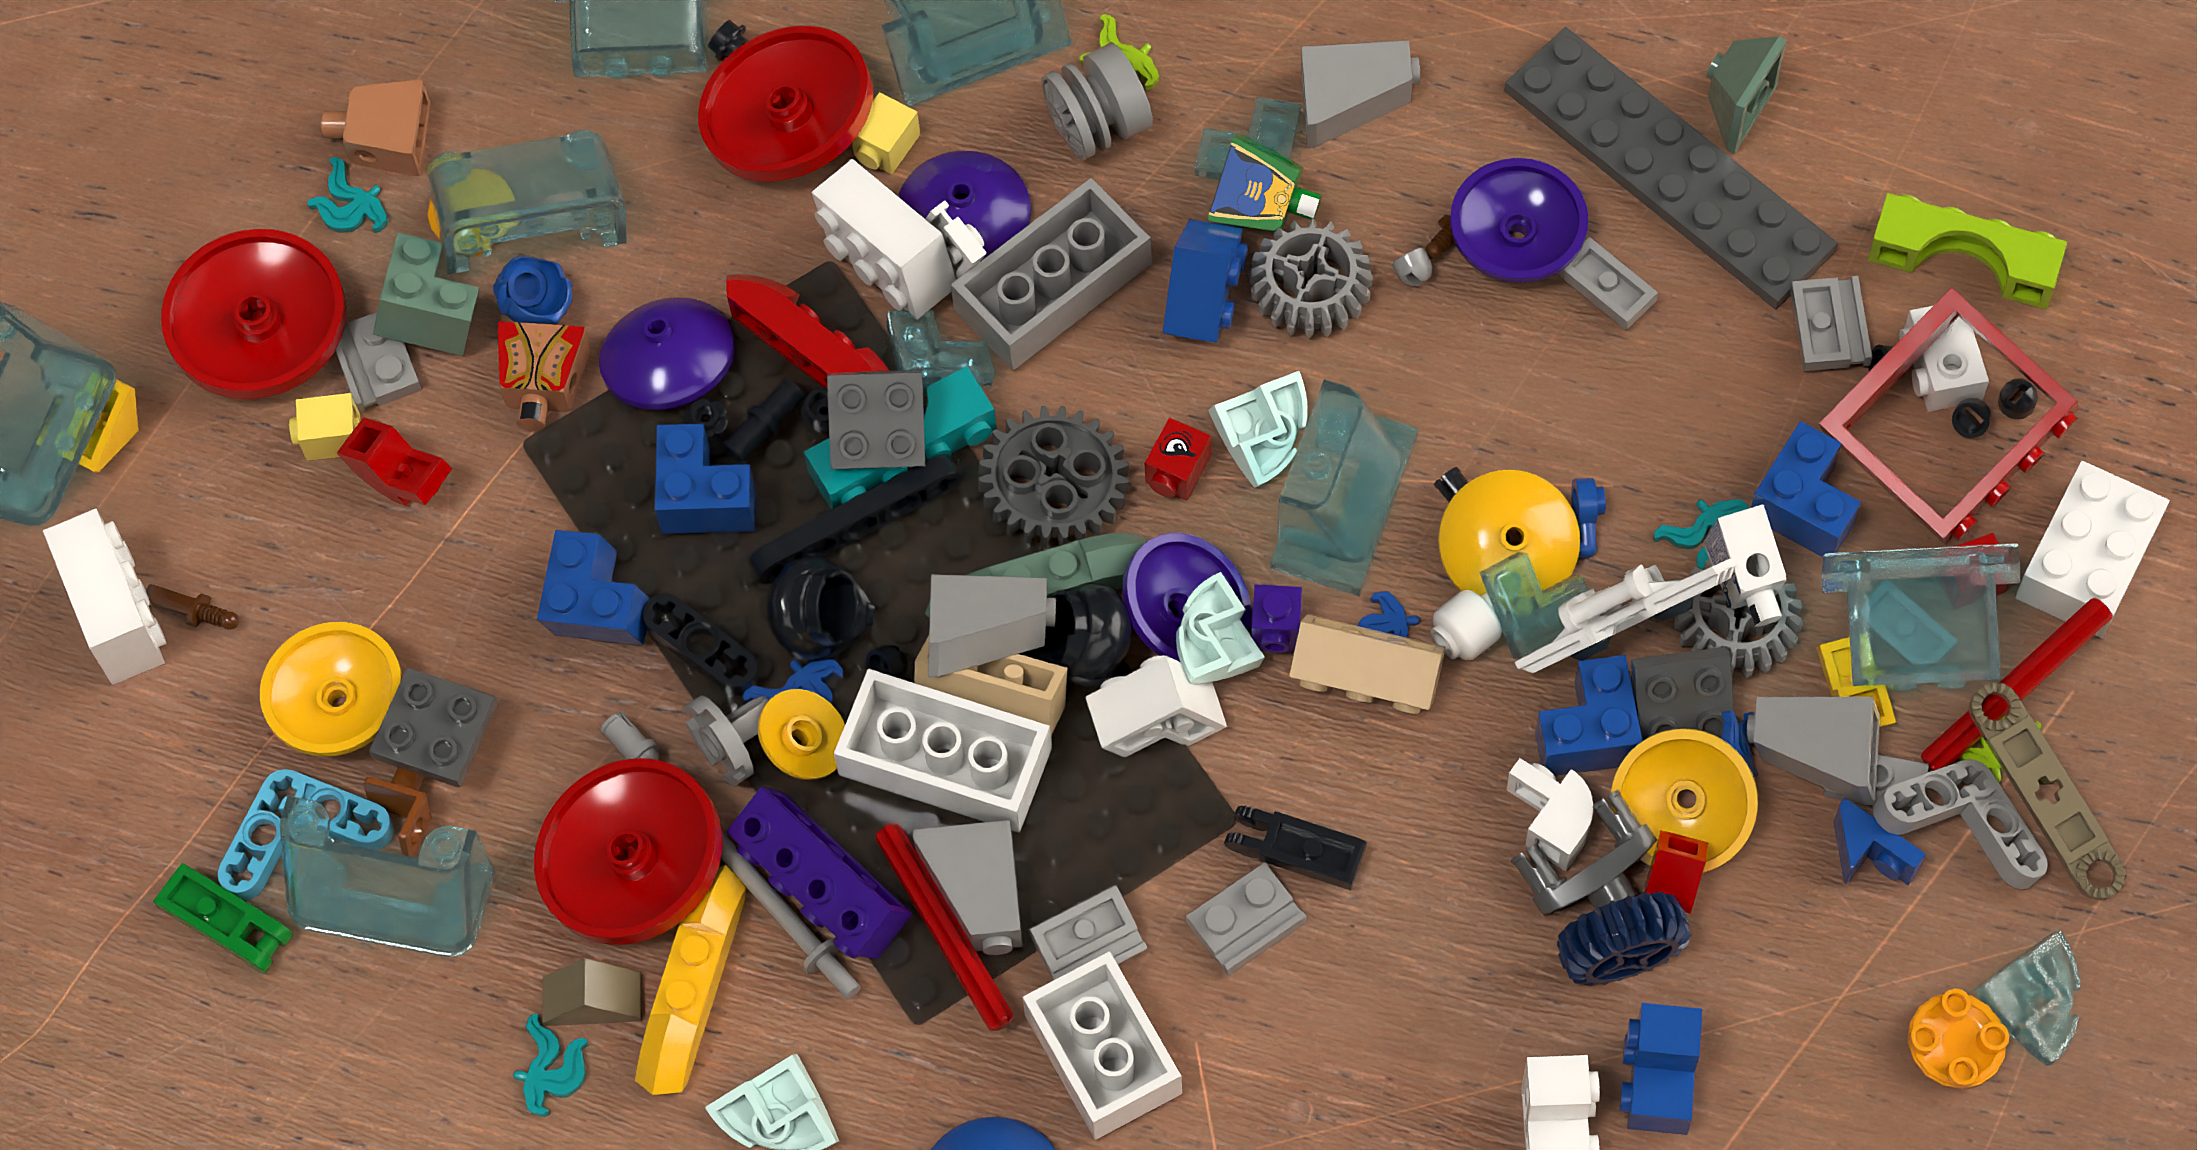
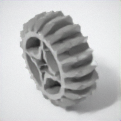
M1313 218L1309 221L1308 228H1301L1294 220L1290 225L1289 233L1277 227V231H1274V240L1264 238L1261 243V252H1255L1252 257V267L1254 268H1251L1249 271V283L1253 286L1251 287V297L1254 302H1259L1258 311L1261 317L1271 315V324L1274 329L1287 323V332L1290 337L1300 328L1305 329V336L1308 339L1313 336L1314 329H1321L1322 333L1328 338L1333 324L1345 330L1348 326V317L1358 319L1361 315V305H1367L1369 302L1370 291L1368 289L1373 284V274L1369 271L1371 267L1370 258L1368 255H1362L1363 246L1360 240L1350 242L1351 234L1348 229L1335 234V226L1331 221L1324 229L1317 228V223ZM1326 259L1336 263L1346 276L1338 274L1339 270L1330 267L1326 263ZM1275 280L1282 282L1284 288L1293 291L1295 299L1285 294L1278 287Z
M1710 558L1706 560L1704 569L1712 567ZM1694 567V569H1692L1690 572V576L1699 573L1703 570L1698 567ZM1795 583L1784 584L1777 595H1775L1782 614L1781 619L1764 626L1755 627L1748 605L1740 608L1742 618L1738 629H1735L1736 617H1734V612L1736 608L1731 609L1725 595H1713V598H1707L1714 592L1722 590L1721 585L1718 584L1693 596L1690 609L1674 618L1673 625L1675 630L1682 631L1679 639L1681 647L1694 646L1692 651L1727 646L1731 654L1732 675L1735 668H1741L1743 675L1747 679L1749 676H1752L1754 665L1766 674L1771 669V660L1781 664L1786 659V649L1792 650L1795 648L1798 640L1795 633L1800 632L1803 625L1802 618L1797 615L1801 614L1803 606L1801 600L1793 598L1797 590ZM1709 627L1718 629L1725 639L1716 635ZM1763 632H1769V634L1759 640L1741 643L1749 635L1762 636Z

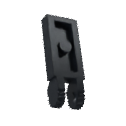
M1246 805L1237 807L1234 814L1237 822L1259 831H1267L1264 841L1241 833H1228L1224 841L1227 849L1250 858H1259L1261 862L1351 891L1366 850L1367 842L1365 840L1275 811L1272 814L1247 807Z

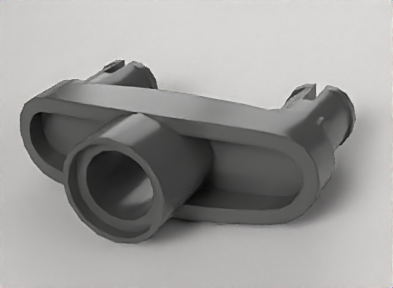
M1615 790L1607 797L1617 814L1613 813L1604 798L1592 806L1616 839L1615 849L1569 880L1565 878L1560 880L1537 843L1526 849V853L1536 868H1532L1522 852L1511 860L1536 895L1532 900L1543 916L1566 909L1587 898L1595 908L1607 905L1611 900L1618 901L1628 895L1631 897L1638 895L1624 873L1650 850L1657 839L1647 824H1640L1620 795L1621 792L1619 790Z

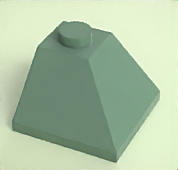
M1779 36L1734 40L1725 55L1718 53L1708 69L1706 77L1711 79L1708 98L1726 150L1733 154L1737 152L1777 88L1787 40Z

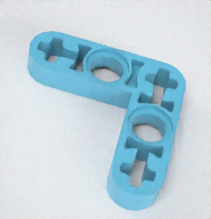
M277 770L267 777L219 866L218 881L223 888L244 901L258 896L267 883L297 824L362 850L376 851L387 846L392 840L394 834L393 822L386 809L377 803L293 770ZM289 785H291L296 795L293 798L286 796L280 804L276 791L278 789L286 791ZM331 799L341 804L339 814L332 820L323 821L316 818V808L323 801ZM277 808L279 809L281 815L285 817L283 820H281L277 815H275ZM352 812L358 821L366 824H371L374 818H377L376 820L381 829L379 831L371 830L365 836L361 826L350 821ZM269 824L276 827V836L269 844L259 846L251 842L252 832L258 826ZM244 850L253 855L250 863L245 853H243ZM248 865L247 870L252 878L250 881L241 880L236 886L232 874L234 872L243 873Z

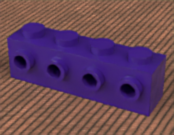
M760 787L726 831L739 844L736 847L737 852L753 865H761L771 874L768 878L770 884L786 896L791 897L793 895L803 905L800 909L801 913L813 924L821 928L825 926L836 936L833 940L834 945L853 959H856L858 956L878 959L912 915L896 897L783 791Z

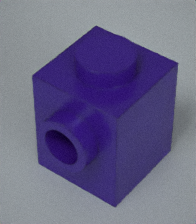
M1254 585L1252 639L1260 651L1294 653L1301 624L1302 587Z

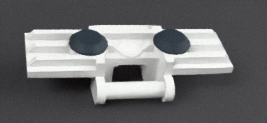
M1730 558L1683 580L1664 581L1656 565L1645 569L1643 565H1639L1625 572L1624 581L1612 587L1605 588L1596 593L1594 589H1591L1564 602L1558 608V613L1565 629L1552 643L1517 660L1515 664L1518 669L1535 673L1569 656L1580 661L1608 648L1611 640L1610 636L1653 616L1655 619L1666 621L1689 610L1693 602V596L1731 579L1734 567L1737 564L1734 558ZM1632 599V602H1630L1629 604L1624 606L1621 605L1622 603Z

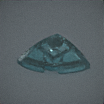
M2061 930L2053 932L2026 950L1974 989L1981 1000L2001 1020V1023L2008 1029V1032L2028 1052L2046 1066L2052 1065L2063 1054L2073 1038L2079 1016L2077 1014L2070 1016V1009L2073 1003L2072 992L2079 990L2081 986L2073 953Z

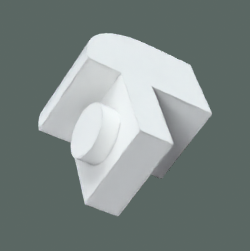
M1519 758L1509 772L1507 791L1540 812L1528 828L1525 846L1529 848L1537 843L1545 858L1566 872L1588 839L1593 816L1591 792L1585 781L1572 769L1560 784L1556 781L1554 774L1546 767L1538 763L1530 765Z

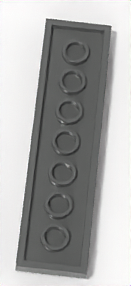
M1566 26L1505 82L1504 92L1775 310L1791 296L1792 281L1807 280L1836 252L1838 242Z

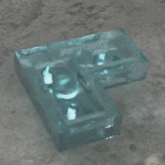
M1257 97L1249 133L1245 136L1291 159L1301 114V104ZM1203 129L1195 164V176L1220 180L1232 139L1237 133Z
M908 310L888 311L886 327L898 371L922 370L923 387H928L968 366L980 386H992L995 371L986 341H941L933 310H929L918 320Z
M1517 552L1479 572L1494 611L1500 621L1513 659H1521L1552 643L1565 629L1559 617L1558 608L1567 600L1588 591L1583 576L1572 575L1542 591L1528 554L1523 552Z

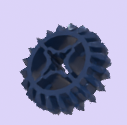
M1644 892L1635 897L1628 895L1622 900H1611L1607 905L1595 907L1590 913L1580 915L1577 921L1570 922L1558 935L1557 946L1560 951L1558 956L1563 969H1566L1569 978L1573 979L1574 983L1593 986L1598 983L1606 985L1609 982L1621 981L1637 976L1645 971H1652L1654 967L1666 964L1669 958L1678 956L1682 949H1685L1690 943L1691 933L1688 927L1690 923L1685 910H1682L1674 895L1655 892L1651 895Z

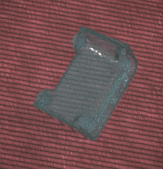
M578 130L566 136L464 153L446 152L438 155L427 167V183L440 242L443 243L442 251L447 274L470 271L469 259L480 250L483 257L492 255V243L579 229L582 240L591 238V232L601 235L604 247L627 244L626 206L623 193L603 136L590 130Z
M0 302V351L5 352L0 363V519L28 526H37L48 521L56 512L114 388L116 370L101 355L21 309Z
M287 796L280 820L285 897L288 913L300 928L445 957H457L465 954L472 948L478 935L495 870L476 830L454 826H442L434 829L426 836L419 858L335 843L331 835H329L330 819L328 813L320 803L309 799Z

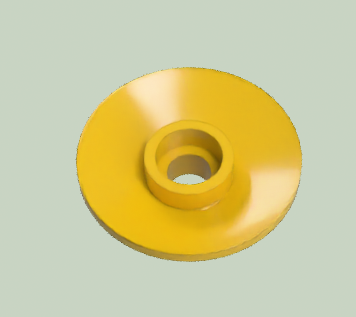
M790 689L776 694L765 704L758 720V736L765 754L777 768L795 778L816 780L830 775L837 769L834 752L844 730L845 723L836 708L825 698L811 691ZM792 736L797 737L802 745L798 744Z

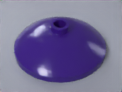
M953 151L933 157L918 166L908 176L898 194L901 200L924 219H926L931 210L943 201H946L949 207L945 212L952 220L959 217L964 225H972L981 235L984 241L983 249L987 252L983 259L1030 224L1031 204L1023 180L1007 163L982 152ZM960 193L969 195L962 200L954 198L955 195Z
M1510 158L1498 160L1479 168L1461 184L1452 203L1450 227L1457 249L1475 269L1497 280L1527 283L1549 278L1572 263L1581 251L1586 239L1588 211L1581 191L1562 171L1541 161L1526 158ZM1513 232H1520L1525 237L1522 239L1512 238L1510 234Z
M665 298L652 301L628 313L610 330L601 346L599 354L600 373L608 390L625 404L648 410L678 407L700 398L721 381L733 361L735 339L726 317L718 309L706 302L692 298Z
M1167 533L1150 539L1132 555L1123 577V600L1135 631L1157 655L1168 656L1179 662L1176 632L1181 626L1184 616L1182 609L1193 591L1211 576L1222 573L1246 609L1240 620L1248 632L1251 624L1250 598L1243 578L1237 568L1217 547L1204 539L1190 534Z

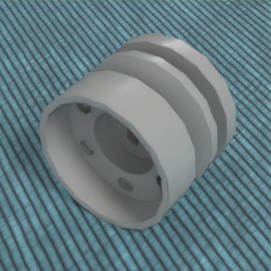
M1112 42L1083 57L1086 78L1071 63L1061 67V75L1056 71H1052L1041 77L1042 89L1051 119L1061 137L1067 142L1073 153L1082 161L1095 155V146L1101 151L1111 147V135L1108 126L1123 140L1153 126V116L1143 86L1125 54Z

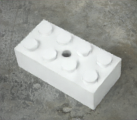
M868 669L835 749L834 757L840 776L984 822L1010 820L1011 830L1020 833L1052 750V741L1049 725Z

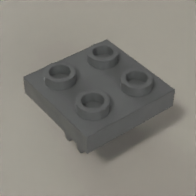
M922 370L837 372L827 374L831 469L925 466Z
M1727 646L1631 659L1633 695L1642 741L1654 734L1681 728L1701 730L1722 738L1724 726L1722 712L1729 710L1734 712L1731 654Z
M407 667L369 753L372 759L460 788L497 707V700L495 696Z

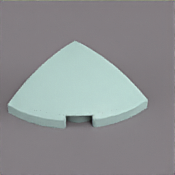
M1300 371L1260 385L1253 391L1216 404L1208 410L1229 453L1254 488L1266 483L1279 474L1297 452L1296 448L1292 449L1298 430L1306 427L1307 397Z
M1221 572L1211 576L1201 583L1188 598L1182 609L1184 616L1181 626L1176 632L1179 660L1191 684L1218 681L1258 668L1265 658L1240 620L1246 609Z
M797 1054L787 1057L759 1076L744 1082L705 1107L712 1119L722 1130L749 1148L758 1144L775 1150H822L839 1142L828 1112Z

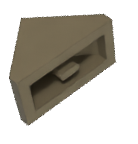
M584 958L543 977L544 1026L641 1021L642 975L639 971Z

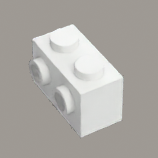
M1933 306L1909 310L1905 327L1900 329L1899 339ZM1958 317L1913 363V388L1917 397L1923 396L1928 412L1956 407L1967 398L1983 400L1989 383L1974 331Z

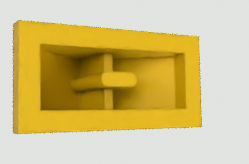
M92 369L57 453L93 472H100L139 431L135 388L98 369Z

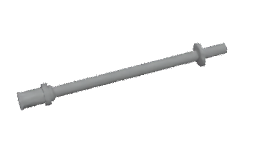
M619 712L615 713L602 725L600 732L611 741L625 757V760L635 758L659 759L660 747L653 739H646L624 712L620 714ZM722 831L723 846L721 859L806 953L807 958L803 963V969L806 973L813 974L821 970L847 1000L854 997L860 991L861 986L835 958L839 949L834 945V939L822 943L756 868L737 852L736 846Z

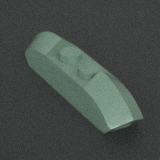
M1136 533L1098 535L993 565L965 576L1047 578V598H1051L1052 594L1057 590L1075 591L1088 584H1104L1112 587L1114 590L1123 588L1124 572L1130 558L1149 540ZM929 601L928 607H927L926 612H925V614H926L929 618H930V601Z

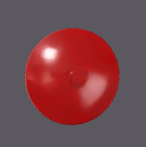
M791 26L764 33L733 51L709 78L702 92L698 108V124L702 139L714 159L724 169L741 178L759 182H776L804 176L825 166L838 157L861 132L870 114L873 102L872 76L855 45L846 37L830 29L816 26Z
M273 229L237 231L219 237L202 246L185 260L172 277L166 289L161 308V326L164 340L179 369L201 388L220 396L235 399L271 397L289 391L306 382L332 357L342 338L347 318V305L343 286L330 260L322 251L307 240L291 233Z
M646 758L626 759L606 764L591 771L572 784L560 796L547 814L538 834L534 853V874L538 891L549 911L566 928L584 939L607 945H627L654 938L684 920L708 892L715 879L722 855L723 835L721 821L717 809L706 791L692 776L675 765Z

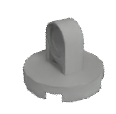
M701 695L682 708L683 713L693 715V718L688 720L686 725L695 743L710 765L721 762L728 770L722 778L727 783L736 786L754 774L752 761L743 743L758 734L759 716L768 699L766 696L758 697L725 716L709 698Z

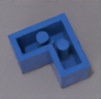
M1189 219L1174 247L1163 325L1164 334L1217 343L1223 329L1231 328L1235 302L1228 301L1230 285L1237 286L1240 272H1243L1245 269L1248 254V245L1241 244L1243 228Z
M1800 421L1754 493L1751 508L1763 504L1771 530L1832 562L1855 524L1861 501L1825 483L1835 468L1842 443Z
M704 424L657 425L655 512L661 533L755 531L756 488L750 465L710 466V446Z
M555 530L537 621L552 634L561 637L644 645L647 629L643 619V608L650 598L635 584L611 582L617 550L600 534Z
M1626 655L1578 661L1574 682L1578 706L1538 712L1535 735L1540 762L1554 776L1568 774L1571 769L1576 773L1619 768L1629 752L1642 742Z
M1642 1003L1638 1019L1629 1018L1628 1031L1624 1038L1623 1064L1632 1065L1630 1082H1622L1619 1112H1628L1627 1129L1688 1134L1692 1121L1694 1076L1700 1057L1702 1009Z

